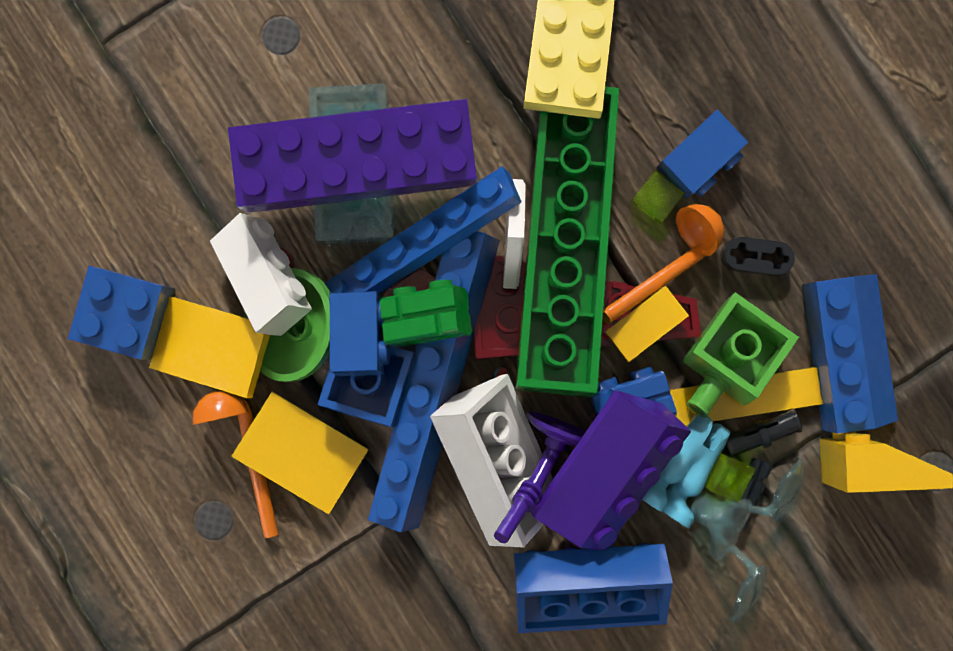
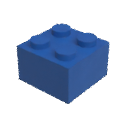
M88 266L68 339L140 360L152 359L169 296L173 297L175 288L115 271Z
M390 346V363L384 365V375L336 376L330 372L329 368L318 405L394 428L414 352Z

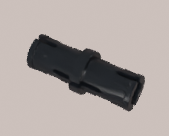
M794 409L764 421L759 418L752 421L753 425L730 433L725 447L731 458L760 446L766 449L772 446L771 442L802 432V425Z

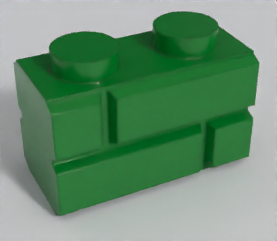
M452 280L429 282V289L417 291L416 287L412 286L393 289V296L384 297L380 300L381 318L384 321L382 324L383 337L386 345L403 347L468 336L472 333L471 319L468 313L467 291L463 287L453 285Z

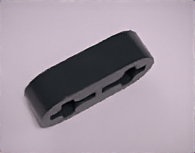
M736 237L726 242L720 252L723 265L735 272L778 276L789 272L795 262L794 252L789 245L772 240ZM738 245H742L741 250L745 253H753V259L746 258L740 260L739 264H737L736 257L730 256V251L738 248ZM775 250H778V256L784 257V262L778 264L776 269H774L773 262L761 260L762 255L773 254Z

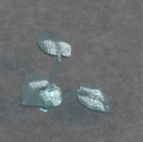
M797 457V463L789 469L779 482L774 494L773 503L768 507L753 506L751 501L746 498L737 503L728 498L722 502L705 492H702L692 505L691 512L694 515V521L709 529L713 558L721 560L731 551L748 569V577L742 583L736 598L734 615L730 617L731 621L735 624L758 601L765 587L768 573L767 567L761 565L757 569V566L735 546L739 532L748 520L750 512L767 516L773 515V520L779 522L792 510L798 500L803 484V460Z

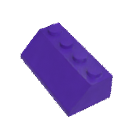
M615 390L543 493L534 509L530 512L531 515L580 548L605 551L607 547L615 542L617 533L628 518L636 513L639 503L649 489L659 481L662 471L670 460L681 451L683 442L691 431L664 404Z

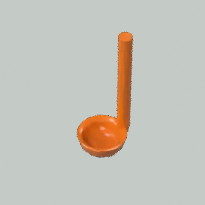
M692 204L680 208L676 215L677 228L682 239L691 249L603 309V321L606 324H610L701 261L705 256L712 255L721 246L725 233L721 216L710 206Z
M213 391L205 395L198 401L193 410V425L237 415L242 438L254 420L248 402L241 396L225 391ZM249 467L264 538L277 536L279 533L267 479Z

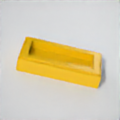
M664 286L604 333L628 363L689 315L668 288Z

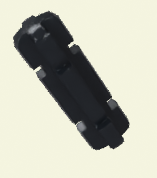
M758 458L751 459L747 471L750 473L748 477L744 476L734 500V504H736L735 510L731 509L727 518V523L730 526L743 531L748 529L752 519L749 516L750 512H755L765 487L763 480L764 478L768 480L772 470L770 463Z

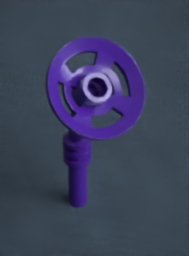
M532 411L527 412L526 418L533 426L547 436L544 442L547 448L529 480L523 481L513 496V505L494 533L497 541L503 544L509 541L526 512H531L543 494L541 488L561 451H566L568 444L577 446L586 433L585 430L548 415Z

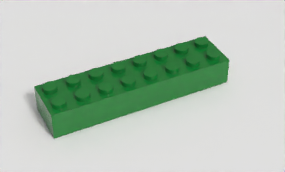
M605 87L600 119L539 111L515 390L592 397L597 393L619 88Z

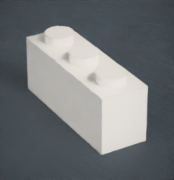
M239 213L210 242L255 332L282 336L311 311L312 308L305 297V288L295 278L289 266L288 256L279 248L273 236L274 230L272 226L263 218Z

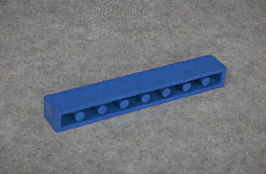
M476 231L442 253L435 281L452 280L453 285L466 289L472 333L468 336L426 342L416 346L368 517L369 521L401 533L419 528L443 445L430 416L452 396L457 395L473 339L474 328L480 314L500 243L499 239L486 233Z

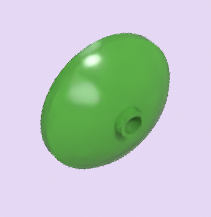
M291 268L295 278L305 288V297L312 310L282 336L270 335L260 372L276 381L294 382L309 377L322 366L330 353V291L315 274L297 268Z

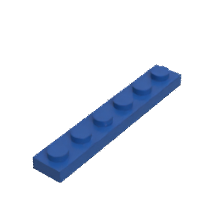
M501 166L324 284L330 293L376 291L380 294L520 204L522 201L511 174Z

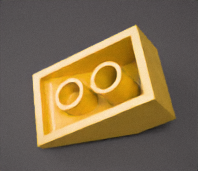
M856 431L839 434L832 432V438H820L822 483L844 492L953 488V474L887 444L870 440V434H856Z

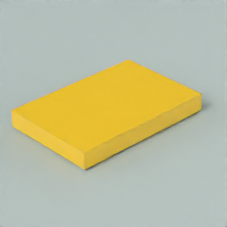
M169 296L149 368L244 398H253L270 335L256 333L249 318Z
M272 391L231 457L329 514L368 449Z

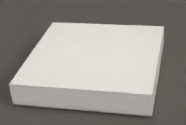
M513 179L522 202L507 211L503 288L517 289V286H519L524 244L525 183H523V180Z

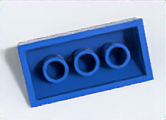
M877 274L802 284L813 367H817L823 400V404L819 405L822 430L839 434L875 429L898 421Z
M641 543L636 546H609L605 551L565 548L560 551L540 552L529 550L524 553H514L518 633L667 624L673 582L665 544L652 545Z

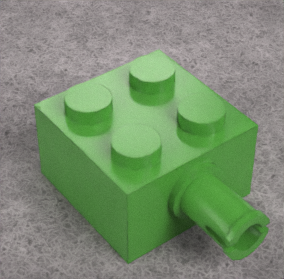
M735 292L722 304L702 332L701 337L697 339L682 360L683 363L704 378L692 398L686 403L687 407L697 415L706 418L723 392L743 406L754 401L764 390L799 337Z

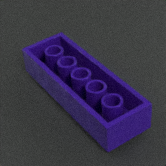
M467 99L228 127L236 204L239 209L246 213L471 187L477 183Z

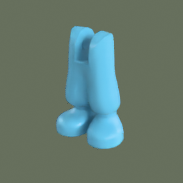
M697 414L686 426L691 433L683 442L681 451L670 460L662 471L659 481L649 489L642 499L687 528H690L693 524L694 515L688 508L686 499L701 493L731 433L721 424L713 425L712 419L709 416L704 418Z

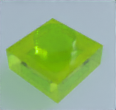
M654 171L631 200V203L660 224L681 199L684 192L657 171Z
M721 453L704 487L716 494L740 502L755 468Z

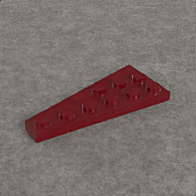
M498 255L495 257L480 314L474 328L476 359L518 355L526 262L521 261L520 279L517 289L503 288L504 256ZM605 280L603 309L634 289L635 286ZM672 294L689 316L657 341L701 337L697 299ZM652 295L644 299L642 302L634 306L632 309L621 315L619 318H617L610 324H606L602 320L601 347L614 346L604 332H606L609 328H611L622 318H624L626 315L632 312L635 308H637L639 305L645 302Z

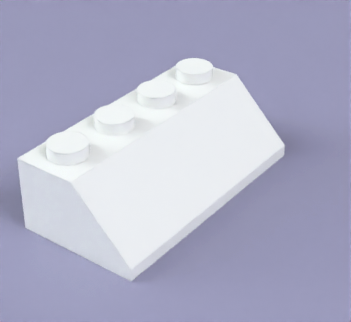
M504 374L452 396L430 418L489 546L525 547L544 525L536 520L530 512H526L506 544L500 543L494 537L495 531L513 505V496L520 488L522 482L529 480L543 455L508 374ZM551 473L541 488L543 493L553 480Z

